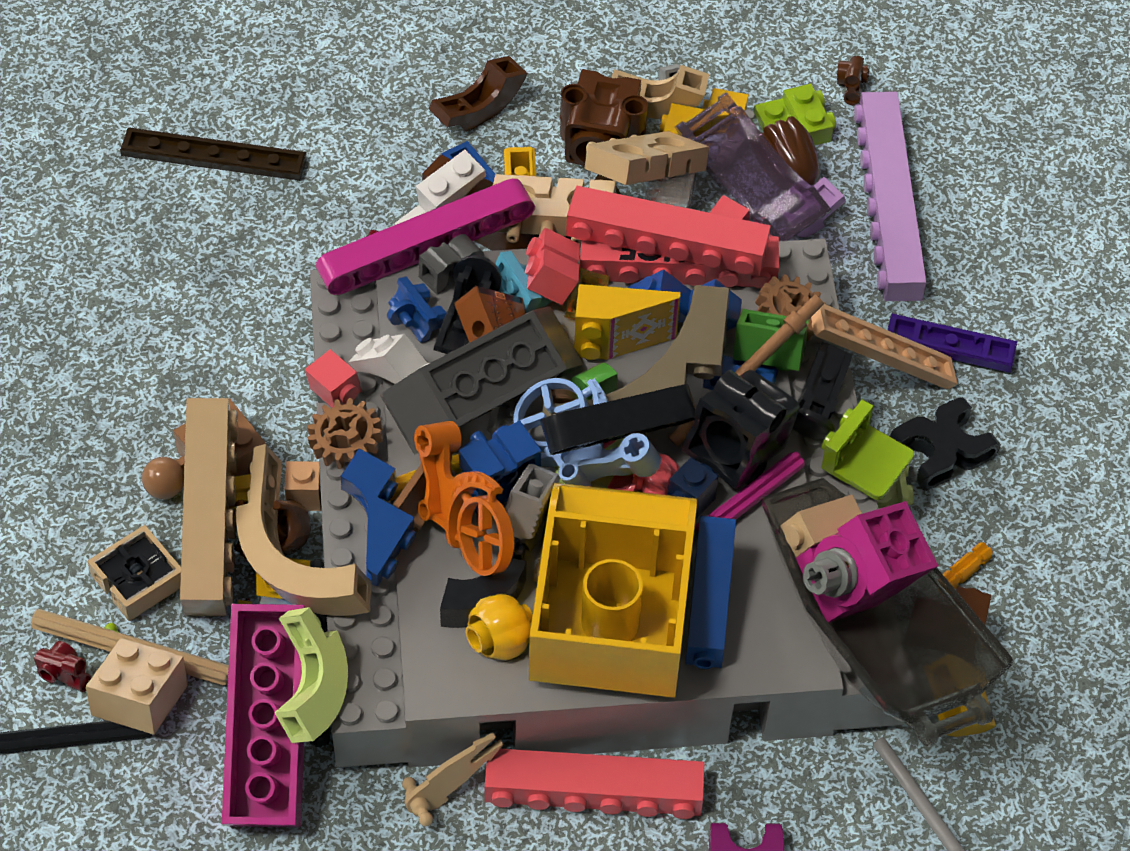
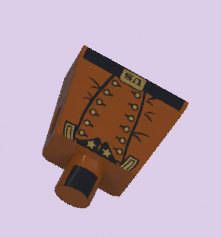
M475 286L454 303L469 343L525 314L523 298Z

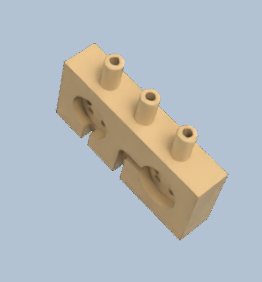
M669 131L641 136L631 135L629 138L623 139L611 138L609 141L599 143L591 141L586 146L587 153L584 169L624 185L662 179L665 176L684 175L686 172L689 174L706 171L709 146Z
M495 174L493 185L512 178L520 180L535 205L534 212L527 219L496 232L507 233L506 239L511 243L519 240L520 233L540 235L544 228L566 236L567 213L576 185L584 187V179L558 178L557 187L553 186L552 177ZM590 179L589 188L616 193V181ZM571 237L572 241L579 243V246H581V240Z

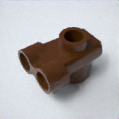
M853 56L850 61L839 60L837 70V84L847 87L844 93V101L849 105H856L860 101L862 83H868L869 65H864V58L860 56Z

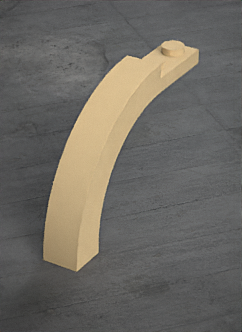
M267 444L255 446L253 461L250 463L251 483L250 490L247 493L248 504L236 506L238 538L248 562L278 595L292 605H304L306 608L310 607L313 613L333 616L357 615L370 612L371 581L356 564L336 568H316L301 565L285 557L278 538V510H273V502L279 500L282 461Z

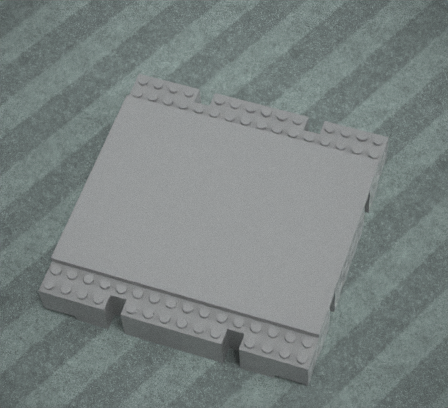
M826 238L779 241V281L784 274H787L790 281H794L796 276L800 277V284L805 285L810 282L812 284L810 288L812 293L820 292L819 298L826 305L839 310ZM579 246V262L577 263V264H579V277H580V250H581V246ZM527 249L483 251L484 257L494 263L500 252L512 251L521 264L527 265L529 256L526 255ZM419 263L341 295L330 294L318 271L310 270L314 361L331 349L351 366L348 362L357 353L355 351L356 347L365 339H378L385 335L395 336L405 334L427 363L447 355L434 351V345L440 328L432 331L429 341L420 343L409 327H405L404 324L393 325L387 318V313L391 308L388 302L398 290V278L407 276L413 285L424 283L418 277ZM453 270L449 272L448 285L438 295L426 285L430 290L431 297L428 302L430 307L442 306L447 313L453 300L456 284L453 278ZM579 280L563 305L552 301L541 308L551 307L574 346L579 284L626 288L635 283ZM683 284L690 290L694 289L692 285ZM727 287L742 299L740 314L742 309L753 311L758 309L759 306L755 304V300L759 296L761 288ZM678 322L677 336L683 326L681 322ZM736 327L726 331L729 345L725 347V356L733 357ZM814 334L810 341H806L805 356L800 370L781 371L777 369L778 372L774 385L798 401L820 343L823 341L841 350H844V348L821 339ZM675 339L608 360L581 358L583 362L581 367L560 378L570 381L572 377L600 363H607L618 373L617 390L621 389L645 374L666 353ZM851 368L847 370L836 399L838 400L836 409L829 419L835 426V432L840 427L839 424L844 413L849 408L854 410L858 405ZM357 372L362 392L357 395L353 403L357 406L361 401H365L367 410L374 408L383 428L381 431L383 442L377 443L379 451L377 453H368L396 468V477L418 469L421 464L420 454L414 455L380 396L382 392L395 384L371 373ZM688 374L687 384L689 385L695 408H697L700 398L711 390L703 388V379L696 378L693 374ZM542 394L529 405L524 418L543 411ZM317 395V414L322 415V406L324 404L330 409L331 407ZM491 411L459 428L462 438L459 449L471 441L470 436L476 431H481L487 440L492 439V434L487 431ZM541 425L528 430L535 441H546ZM680 425L648 432L647 438L657 452L669 455L679 465V469L690 458V456L681 451L684 441L677 447L668 438ZM792 429L785 448L767 461L764 472L787 454L798 452L805 462L804 467L736 519L722 668L702 669L695 665L686 664L698 538L694 526L675 698L529 681V643L522 654L510 660L490 659L481 652L474 651L467 640L466 627H441L440 606L448 578L467 580L481 575L469 567L460 548L449 546L446 540V530L433 520H428L420 531L416 533L407 551L401 549L396 557L398 565L392 576L388 580L383 578L378 587L371 584L370 612L345 616L327 615V632L338 631L345 648L348 664V684L345 699L340 712L332 723L336 767L408 762L409 768L437 766L472 746V742L480 739V730L513 728L514 748L516 750L597 754L728 744L732 713L734 711L758 710L763 741L833 736L834 730L904 725L914 690L895 595L874 608L827 623L813 593L808 591L804 584L803 573L781 528V525L798 511L848 495H853L862 514L877 510V500L821 469L824 450L821 449L824 439L809 438ZM459 450L457 452H453V455L458 454ZM323 457L319 458L324 568L356 564L366 575L368 517L359 501L341 490V475L350 462H345L343 468L338 469L336 461L326 466ZM541 466L542 468L547 469L549 471H556L554 467ZM719 476L716 499L700 516H708L746 487L747 484L743 483L735 489ZM392 500V501H390V502H388V503L391 504V505H393V503L395 502V500ZM474 511L471 524L478 526V515ZM493 516L492 529L486 530L487 534H499ZM700 516L695 520V525L700 522ZM484 536L478 538L472 537L478 555V544L480 541H485ZM544 536L531 552L525 549L523 559L527 561L526 582L517 601L520 605L526 604L532 611V614L537 583L533 580V573L538 563L537 559ZM493 544L492 567L496 563L499 554V546Z

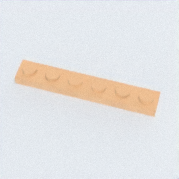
M826 304L811 317L815 336L944 389H951L958 384L952 358L948 355Z

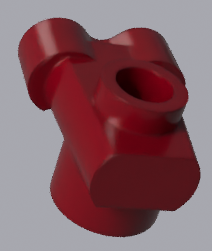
M56 641L50 649L41 648L35 654L34 661L37 666V672L43 680L49 683L59 680L66 683L70 688L81 692L86 691V685L92 678L89 673L85 672L86 660L78 657L77 652L69 644L63 641Z

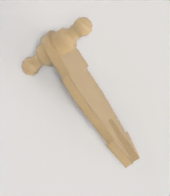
M494 733L472 742V746L447 760L427 775V780L419 786H416L414 778H404L402 787L406 790L405 806L409 812L419 817V823L422 826H429L433 822V816L429 813L430 810L438 809L449 800L447 796L464 784L487 760L491 761L502 747L503 743L500 739L478 754L496 738Z

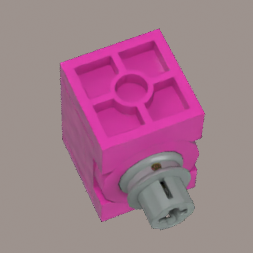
M906 501L855 516L837 529L838 533L824 538L817 546L809 548L795 558L803 573L804 584L808 591L813 593L827 623L878 606L939 566Z

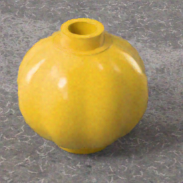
M497 594L480 599L476 607L470 611L468 626L466 627V637L474 651L481 652L490 659L510 660L518 657L525 651L529 643L532 611L526 604L520 605L514 597L506 594Z

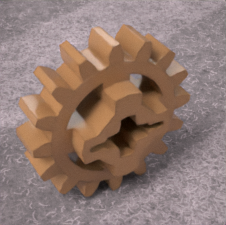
M784 274L780 281L774 276L759 291V296L755 300V304L759 306L756 311L788 316L792 311L797 312L814 294L819 297L821 293H812L810 291L812 284L810 282L805 285L800 284V277L796 276L794 281H790L787 274ZM811 318L808 319L809 325L806 341H810L815 334L812 329Z
M349 398L345 405H341L340 401L336 399L334 401L335 407L330 409L324 404L322 406V415H312L314 424L308 425L307 429L310 436L307 438L315 458L323 457L326 466L336 461L338 469H342L344 463L350 462L359 448L367 453H377L379 451L377 443L383 442L381 420L377 418L374 408L367 410L365 401H361L355 406L352 398Z

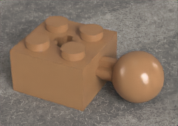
M229 399L230 410H236V420H238V441H231V443H235L237 453V473H231V476L251 474L250 463L253 461L254 447L266 443L234 402ZM186 423L173 430L177 452L181 457L177 460L170 457H157L147 463L142 472L143 487L154 498L162 500L173 498L180 493L184 486Z

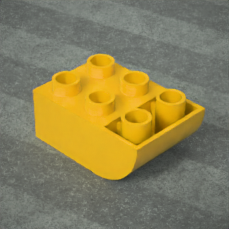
M554 483L548 509L529 636V681L675 698L697 508L696 498Z

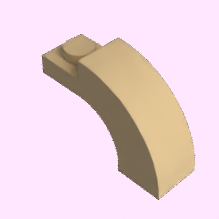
M680 65L675 75L664 80H648L614 69L611 78L629 77L640 79V96L644 97L648 102L647 118L662 119L663 114H669L671 103L696 108L705 96L709 74Z

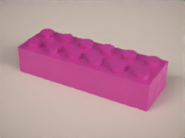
M231 604L222 805L223 825L237 827H301L304 742L291 743L274 712L296 693L302 674L299 654L279 618L289 610L306 608L304 605Z

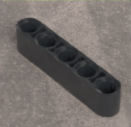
M683 384L557 413L541 419L540 422L550 455H556L623 439L633 433L644 434L688 423L695 419L696 408L689 385Z

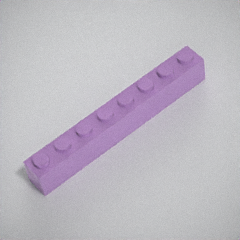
M861 92L860 104L854 107L855 123H860V127L857 130L858 146H863L864 149L860 155L861 169L867 170V174H864V192H870V198L867 199V215L873 216L874 221L870 225L871 240H876L877 246H874V264L880 265V271L877 272L878 290H883L885 301H922L926 286V276L898 92Z

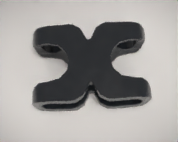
M963 397L956 398L939 406L935 412L934 422L926 417H915L897 426L889 436L913 451L922 452L929 458L919 467L916 482L924 491L949 481L953 475V467L955 465L963 470H972L994 459L1000 450L1001 444L992 433L988 432L973 436L966 434L959 428L968 422L972 408Z

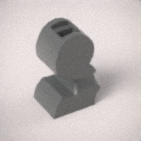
M466 234L458 235L448 244L443 242L439 247H429L427 251L419 255L418 277L438 295L448 285L449 272L454 270L456 264L462 258L471 255L484 257V252Z

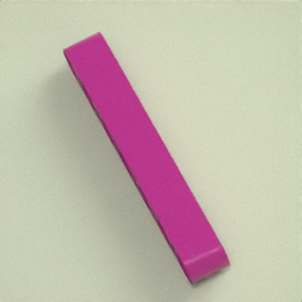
M508 179L329 251L317 260L316 269L329 293L341 295L418 264L419 255L427 251L429 247H439L443 242L448 244L458 235L466 234L474 241L521 222L532 215L535 205L520 180Z

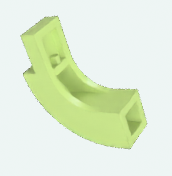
M308 607L289 610L279 618L299 654L302 667L301 681L296 693L274 712L291 743L314 741L330 727L343 705L348 684L347 656L338 631L324 632L319 618Z

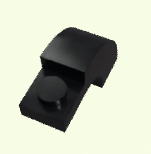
M514 537L512 560L505 571L488 576L481 575L467 580L448 578L440 606L441 627H467L470 611L476 607V604L482 598L506 594L517 600L524 588L527 574V561L523 560L526 544L520 543V538Z

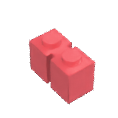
M544 228L538 238L533 237L526 250V255L529 256L525 269V274L528 275L527 289L563 305L579 282V264H577L579 262V243Z

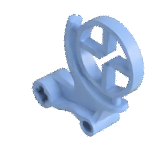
M561 378L546 379L530 387L521 396L515 407L513 422L515 423L520 420L526 430L540 426V420L547 417L543 412L524 418V415L529 405L541 394L547 411L549 413L555 412L556 414L589 406L586 398L590 395H593V405L608 402V399L595 379H589L587 381L589 386L582 391L569 380ZM566 389L574 392L579 399L554 407L551 390ZM640 433L628 435L622 440L619 447L605 450L603 447L604 443L556 455H550L546 441H535L541 451L544 452L541 453V466H559L558 473L565 484L591 487L590 482L598 478L610 475L624 476L633 473L639 477H649L655 474L661 464V457L648 438Z

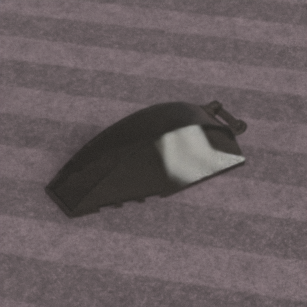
M820 478L763 497L762 506L774 543L802 608L837 666L851 684L870 703L883 713L911 727L924 746L933 745L938 742L939 737L976 723L985 725L992 722V709L981 694L1012 666L1013 658L938 568H935L874 608L827 622L813 593L808 591L804 584L803 573L790 545L785 539L781 525L798 511L830 502L846 495L826 479ZM962 705L968 709L935 723L929 720L930 717Z

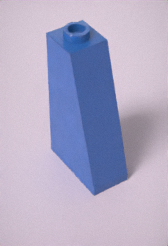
M700 516L686 664L695 665L702 669L722 668L736 519Z

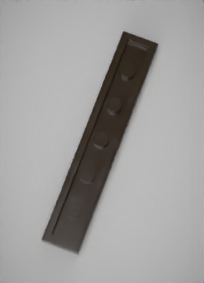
M130 127L126 131L120 149L121 156L297 181H301L307 160V152Z

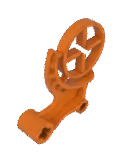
M454 421L418 426L415 430L414 442L420 454L421 465L426 477L425 498L418 504L420 518L423 521L433 520L446 530V540L449 546L460 548L465 561L477 574L488 576L505 571L513 556L514 534L505 508L496 499V494H501L503 488L490 476L479 471L464 472L455 477L452 476L453 452L459 450L462 440L460 429ZM476 488L487 492V495L471 497ZM478 505V526H475L471 523L474 510ZM492 516L496 522L499 534H487L486 530L492 529ZM484 536L485 541H480L478 544V555L472 537L478 538ZM492 544L499 546L498 558L493 567Z

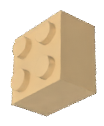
M120 638L86 685L91 716L155 734L188 686L184 656Z

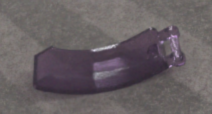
M725 92L719 96L716 103L686 123L682 121L675 126L678 135L709 146L706 171L728 198L749 209L750 221L771 225L769 236H778L779 241H788L831 212V208L816 188L804 181L780 157L742 107H738L728 93ZM724 111L729 114V116L698 137H695L693 132Z

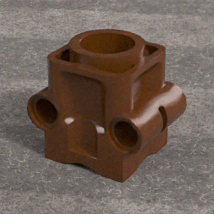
M582 69L577 84H569L563 87L560 102V137L565 141V160L568 163L585 167L586 146L591 141L599 143L609 141L611 138L623 139L629 138L631 135H646L648 102L644 97L640 96V79L629 77L610 78L596 71Z

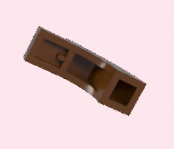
M510 56L487 60L483 72L469 88L455 95L432 100L429 110L447 128L460 125L466 132L473 130L498 115L511 102L523 85L528 73Z

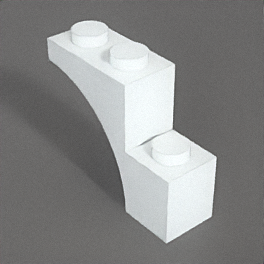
M463 150L416 185L419 205L395 222V225L463 198L479 181L486 177L485 169L466 150Z
M405 334L385 335L378 339L367 338L356 347L355 351L357 353L348 362L356 372L371 373L394 384L429 364Z

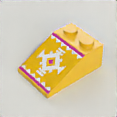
M579 284L574 348L579 357L588 360H608L676 339L681 292Z

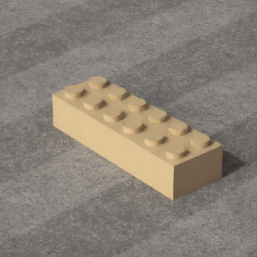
M187 398L180 586V601L185 616H227V606H231L234 603V585H232V577L228 576V572H234L235 568L233 543H229V539H235L236 532L234 510L230 509V506H235L236 503L235 478L231 476V473H237V453L235 443H231V441H238V420H236V410H230L228 398Z

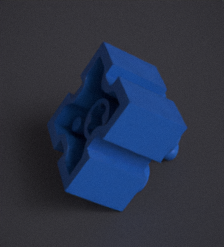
M520 420L509 426L499 427L495 430L490 440H487L481 431H476L470 436L471 441L459 449L461 473L479 471L494 479L503 488L501 494H496V499L503 507H505V502L508 501L511 490L527 465L534 464L541 467L542 451ZM476 488L471 497L487 495V492ZM478 505L476 506V508H475V510H474V511L477 513V515H478Z

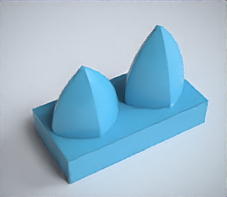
M512 251L500 252L495 262L502 276L499 292L523 298L525 314L552 302V300L527 289L528 275L525 274L527 265L519 263Z

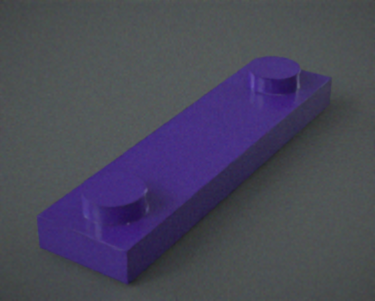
M891 313L887 329L890 332L948 355L952 360L1011 373L1018 342Z

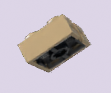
M146 525L138 528L87 561L93 579L106 594L111 592L113 603L128 621H131L179 590L181 586V566Z

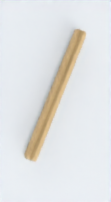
M37 609L32 616L31 626L33 629L111 652L120 638L184 656L186 675L220 685H227L229 665L42 609Z

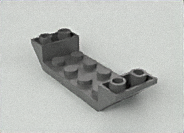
M549 306L532 310L419 368L382 392L380 396L415 455L418 451L414 442V434L418 426L454 421L460 428L524 394L536 383L546 379L560 378L581 367L583 362Z

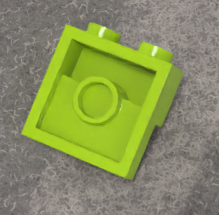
M811 83L783 90L781 99L754 105L753 112L763 132L764 127L767 125L775 124L780 119L786 122L788 117L794 116L810 133L814 144L819 145L831 142L833 129L836 128L834 114L831 111L826 112L824 109L825 99L822 91H815Z

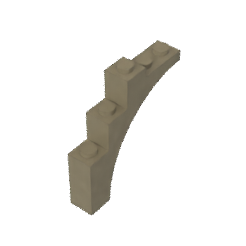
M695 285L690 310L680 333L669 349L645 374L623 388L606 394L608 401L687 384L688 374H693L694 377L699 379H712L714 376H722L730 300L729 288ZM593 399L587 400L589 406L593 405ZM565 403L554 404V407L563 405ZM543 404L542 412L547 417L556 414L555 412L549 413Z

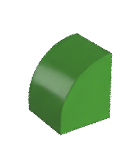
M600 363L572 377L570 381L582 391L589 386L587 384L589 379H595L604 393L608 394L617 390L618 373L607 363ZM593 395L588 396L586 399H593Z

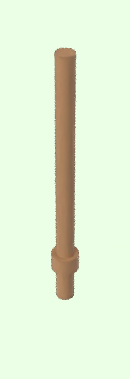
M814 294L797 312L792 311L783 320L784 325L735 373L740 376L748 370L756 371L793 334L798 335L807 326L806 321L824 305V302ZM694 420L681 424L668 437L674 445L678 447L685 440Z

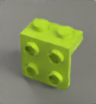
M861 399L854 410L849 408L844 413L839 429L836 432L830 431L821 446V449L824 450L821 469L871 498L881 500L911 463L914 452L909 447L870 426L873 405Z

